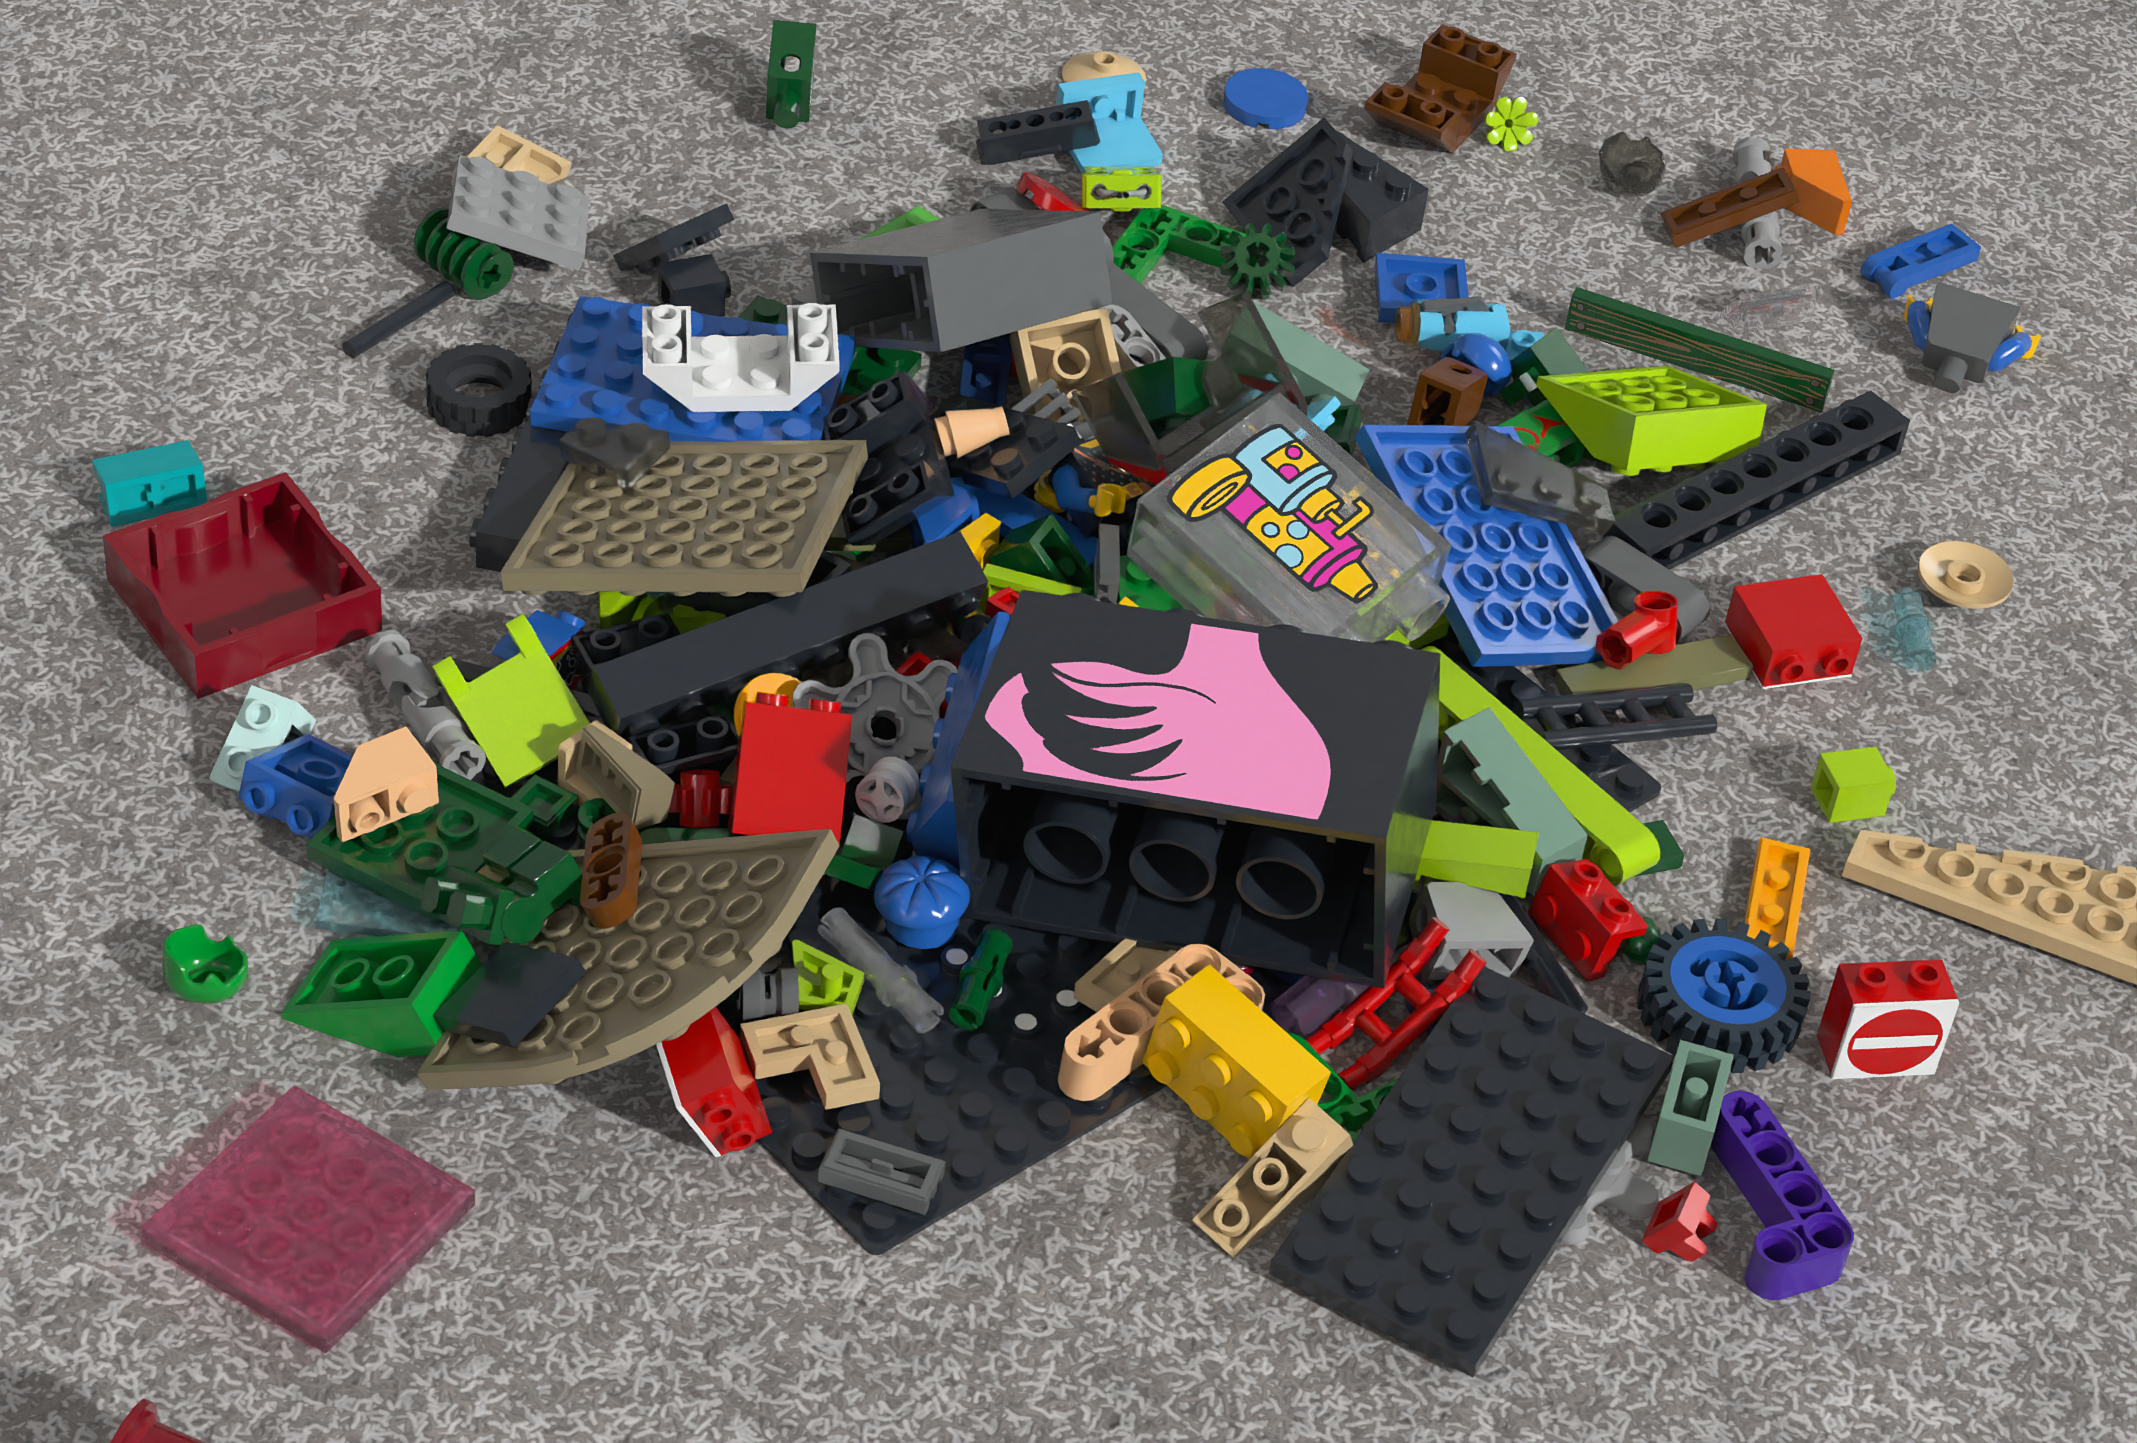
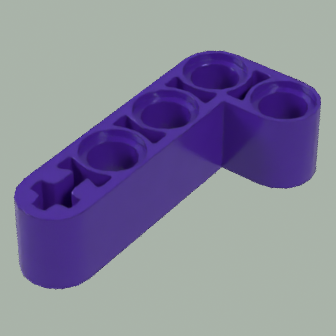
M1732 1091L1726 1094L1722 1100L1711 1147L1765 1226V1229L1761 1230L1755 1238L1746 1266L1744 1280L1747 1287L1763 1299L1780 1300L1833 1284L1839 1280L1843 1273L1854 1241V1231L1850 1223L1767 1104L1759 1096L1751 1092Z

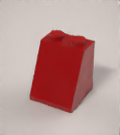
M757 692L756 701L744 700L728 821L730 831L737 834L762 835L831 829L837 842L840 844L852 715L840 712L841 702L810 698L809 708L787 706L788 695Z

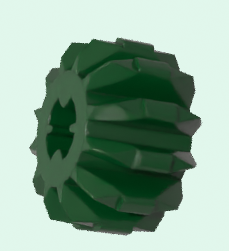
M1248 223L1245 225L1246 237L1232 231L1229 234V239L1233 246L1221 247L1220 255L1227 261L1220 265V272L1222 275L1231 276L1228 281V287L1231 290L1238 289L1243 284L1245 285L1244 298L1250 299L1253 296L1254 289H1260L1261 297L1268 299L1270 297L1269 285H1272L1276 290L1283 291L1286 288V282L1283 277L1294 275L1295 266L1288 261L1295 258V249L1288 246L1283 247L1287 241V235L1284 232L1278 233L1271 238V224L1265 223L1261 233H1255L1253 224ZM1256 255V258L1259 259L1260 255L1265 256V266L1259 268V264L1256 263L1255 267H1251L1250 257Z

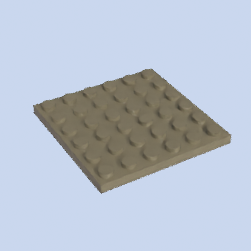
M866 440L736 442L583 441L501 570L503 591H521L523 594L531 596L544 594L548 591H570L578 596L591 595L597 591H620L621 594L626 596H637L646 592H669L674 596H687L696 592H719L724 596H738L746 592H769L771 595L778 597L803 592L868 459Z

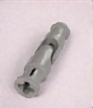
M1746 137L1734 145L1732 157L1733 162L1737 166L1735 170V184L1773 171L1770 163H1768L1771 153L1770 146L1762 138ZM1774 211L1740 224L1741 237L1746 243L1743 253L1746 264L1749 267L1771 269L1779 264L1783 249L1778 240L1780 235L1778 213ZM1769 246H1770L1771 256H1769V250H1768V247H1769Z
M396 630L378 633L366 646L364 652L365 660L371 667L381 673L382 685L399 710L403 712L406 721L429 755L438 758L440 766L467 779H473L484 767L486 761L485 752L474 741L469 740L467 726L445 694L438 689L432 675L421 659L410 654V643L406 637ZM392 643L394 644L398 652H396V650L392 646Z

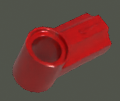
M1646 591L1637 594L1634 598V611L1596 637V651L1601 654L1606 666L1621 670L1646 653L1663 654L1672 651L1676 647L1678 599L1674 595L1663 591Z

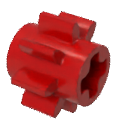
M705 769L680 771V784L674 783L669 812H680L679 825L684 827L708 828L719 826V813H730L732 785H720L719 771Z

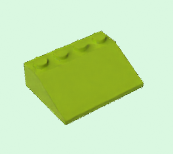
M1670 366L1538 376L1536 384L1594 458L1611 464L1613 472L1630 476L1638 475L1640 469L1670 472L1673 466L1679 465L1701 469L1704 468L1705 463L1725 462L1743 453L1749 447L1759 445L1767 406L1766 403Z

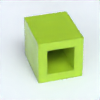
M1876 746L1820 753L1810 789L1829 823L1885 816L1890 798L1896 790V778L1893 769L1886 765Z

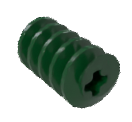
M442 207L429 212L420 222L414 236V252L418 259L428 264L430 268L440 273L442 277L451 281L454 286L463 290L465 294L475 300L486 299L503 290L510 281L514 270V261L511 255L502 251L501 247L497 244L446 229L449 209Z

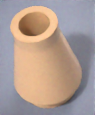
M1002 406L993 409L945 411L946 416L935 419L938 436L941 440L945 456L956 454L957 458L999 437L1009 435V428Z

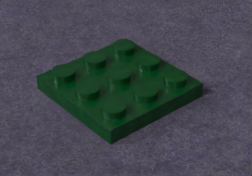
M435 763L439 797L438 804L345 842H341L337 836L336 817L334 815L306 843V853L308 860L440 924L442 920L439 919V914L429 913L421 908L422 896L428 876L448 879L450 866L465 867L473 872H478L486 865L482 857L484 853L504 838L513 827L520 826L529 830L534 825L533 809Z

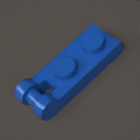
M1951 223L1870 255L1863 262L1860 273L1870 282L1877 281L1881 285V291L1889 298L1894 299L1902 296L1909 287L1977 261L1981 246Z

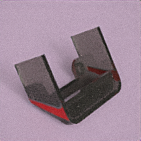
M1248 291L1197 312L1220 354L1209 361L1202 372V385L1211 406L1159 440H1157L1121 372L1079 387L1071 392L1103 453L1112 465L1167 496L1172 487L1192 469L1217 455L1232 454L1237 447L1255 433L1274 424H1282L1292 433H1295L1305 424L1308 416L1305 398Z

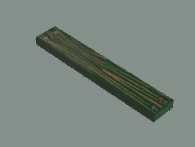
M1576 287L1571 297L1565 330L1821 413L1825 407L1835 372L1834 369Z

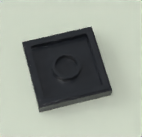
M505 942L433 1016L441 1030L515 1048L587 972L577 957Z

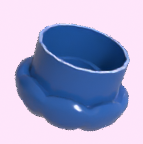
M916 855L906 860L896 861L887 867L877 880L873 897L877 909L885 918L887 931L896 941L908 947L930 949L938 948L950 942L957 934L960 917L965 912L970 901V890L968 885L961 879L960 870L950 862L927 855Z

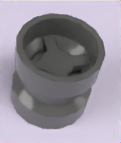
M779 968L774 974H763L758 969L740 986L741 1023L799 1013L797 968ZM765 992H768V999H765Z

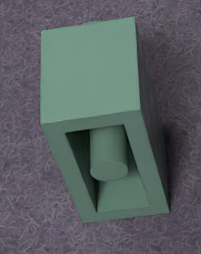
M1680 1040L1647 1161L1694 1175H1702L1715 1132L1733 1054Z

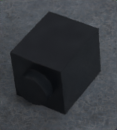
M712 254L659 263L658 300L661 305L691 306V311L698 312L699 314L725 316V298H730L731 284L725 270L720 271Z

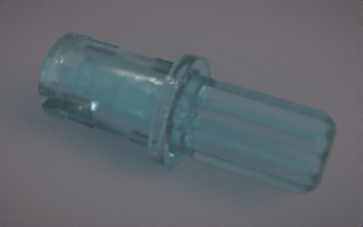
M1910 587L1902 588V592L1895 594L1892 598L1897 620L1894 627L1895 636L1898 640L1902 641L1906 667L1909 670L1927 671L1936 664L1937 658L1930 637L1933 632L1932 621L1928 616H1925L1920 594L1912 592Z

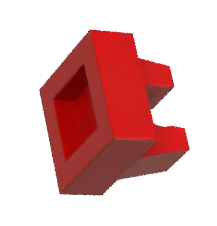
M1694 1181L1659 1201L1641 1241L1655 1253L1660 1254L1669 1249L1690 1262L1704 1256L1708 1247L1699 1238L1702 1239L1715 1232L1718 1225L1705 1209L1710 1195Z

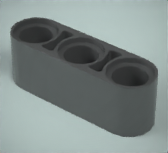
M1606 536L1582 553L1611 609L1624 617L1634 611V598L1637 594L1646 591L1668 592L1678 599L1676 642H1678L1707 620L1710 615L1709 601L1698 587L1617 537Z

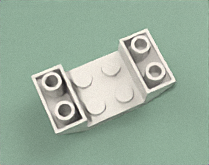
M807 303L804 305H787V336L760 334L756 336L710 335L707 337H691V306L666 304L642 307L643 375L692 412L791 411L839 373L836 304L820 305L817 303Z

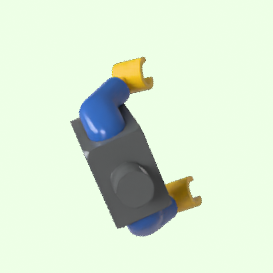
M1938 282L1936 285L1934 297L1928 298L1926 302L1916 301L1912 298L1913 295H1907L1903 315L1904 320L1908 322L1914 345L1924 351L1922 364L1927 368L1937 370L1934 385L1940 390L1956 393L1960 390L1963 379L1982 383L1990 371L2000 372L2019 358H2031L2040 341L2041 335L2039 334L2030 336L2022 332L2023 327L2017 325L2015 329L2020 311L2019 306Z

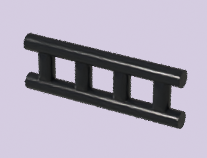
M1689 683L1516 700L1513 706L1514 714L1521 720L1535 718L1544 730L1539 732L1538 735L1556 750L1714 734L1717 731V720L1713 714L1695 716L1686 704L1692 702L1694 697L1693 688ZM1663 705L1672 718L1653 720L1644 707ZM1621 710L1629 720V723L1610 724L1602 712ZM1579 714L1587 727L1567 729L1559 716Z

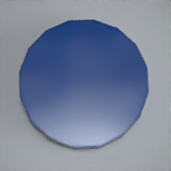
M1252 68L1240 71L1230 77L1224 87L1225 110L1234 119L1247 126L1257 128V123L1268 124V129H1282L1295 125L1303 119L1306 113L1309 99L1306 87L1298 79L1285 72L1273 69Z

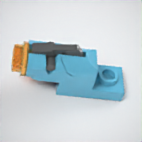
M1482 296L1457 299H1416L1415 302L1410 301L1407 306H1398L1395 314L1396 342L1406 343L1407 347H1421L1444 351L1450 343L1464 333H1481L1495 339L1507 352L1509 361H1511L1544 337L1543 332H1531L1528 330L1510 331L1505 305L1486 304Z

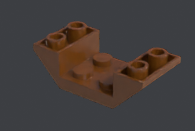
M1442 24L1423 43L1418 72L1403 87L1384 82L1365 101L1364 109L1376 123L1453 154L1484 121L1486 113L1492 112L1495 101L1498 99L1515 63L1517 54L1502 48L1497 43L1486 42L1464 33L1459 28L1448 27Z

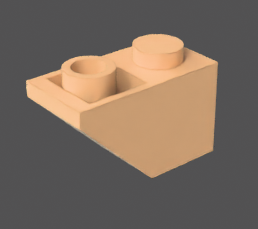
M407 727L357 746L334 796L337 836L341 842L364 833L372 832L379 827L421 812L439 803L436 765Z

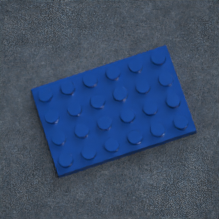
M580 296L530 410V423L533 427L627 441L736 442L825 440L823 418L829 415L838 404L856 352V336L837 333L839 373L791 411L692 412L643 375L642 307H649L651 305L611 301L601 297L590 298ZM691 311V337H707L710 335L756 336L760 334L787 336V325L785 324L774 325L747 321L737 317L727 318Z
M1363 425L1354 438L1472 667L1586 664L1604 660L1601 654L1596 651V637L1618 622L1513 426Z

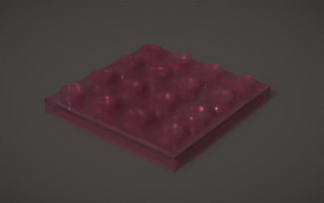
M294 1085L141 1227L142 1243L322 1352L327 1353L475 1205V1189Z

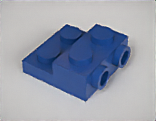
M306 734L246 761L238 799L243 801L251 812L271 819H279L287 823L290 830L295 834L311 839L335 815L334 796L353 756L310 734Z

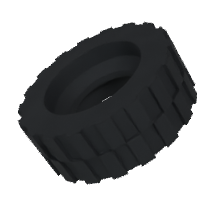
M473 343V345L466 346L465 344L458 345L454 349H447L441 352L438 358L435 357L431 361V367L427 368L426 400L428 413L431 418H435L439 426L442 428L446 427L449 429V432L465 434L468 437H491L494 434L507 433L515 426L518 427L526 417L527 407L532 398L530 367L526 366V361L522 357L519 358L510 349L506 350L494 344L483 345V343ZM487 383L498 386L503 391L492 396L472 397L458 393L455 390L466 384Z

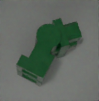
M515 827L482 855L486 865L478 872H473L465 867L450 866L448 879L428 876L421 901V908L425 911L439 914L440 920L487 944L503 945L504 938L516 944H524L533 940L538 935L544 924V919L565 902L577 908L581 905L582 872L570 852L546 841L542 842L540 838Z

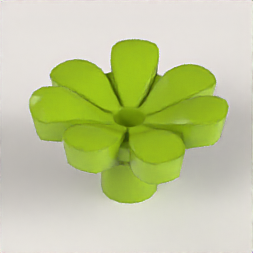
M1502 97L1495 101L1497 111L1488 112L1484 117V122L1492 127L1486 133V139L1489 143L1496 145L1501 141L1505 151L1517 150V141L1523 145H1528L1532 141L1533 135L1527 130V127L1537 125L1538 115L1535 112H1524L1528 103L1525 98L1516 97L1510 101L1508 97Z

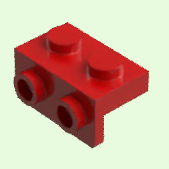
M1588 859L1550 865L1528 910L1529 915L1586 981H1593L1604 977L1622 940L1643 936L1648 928V924L1635 911L1633 905L1603 875L1602 870Z

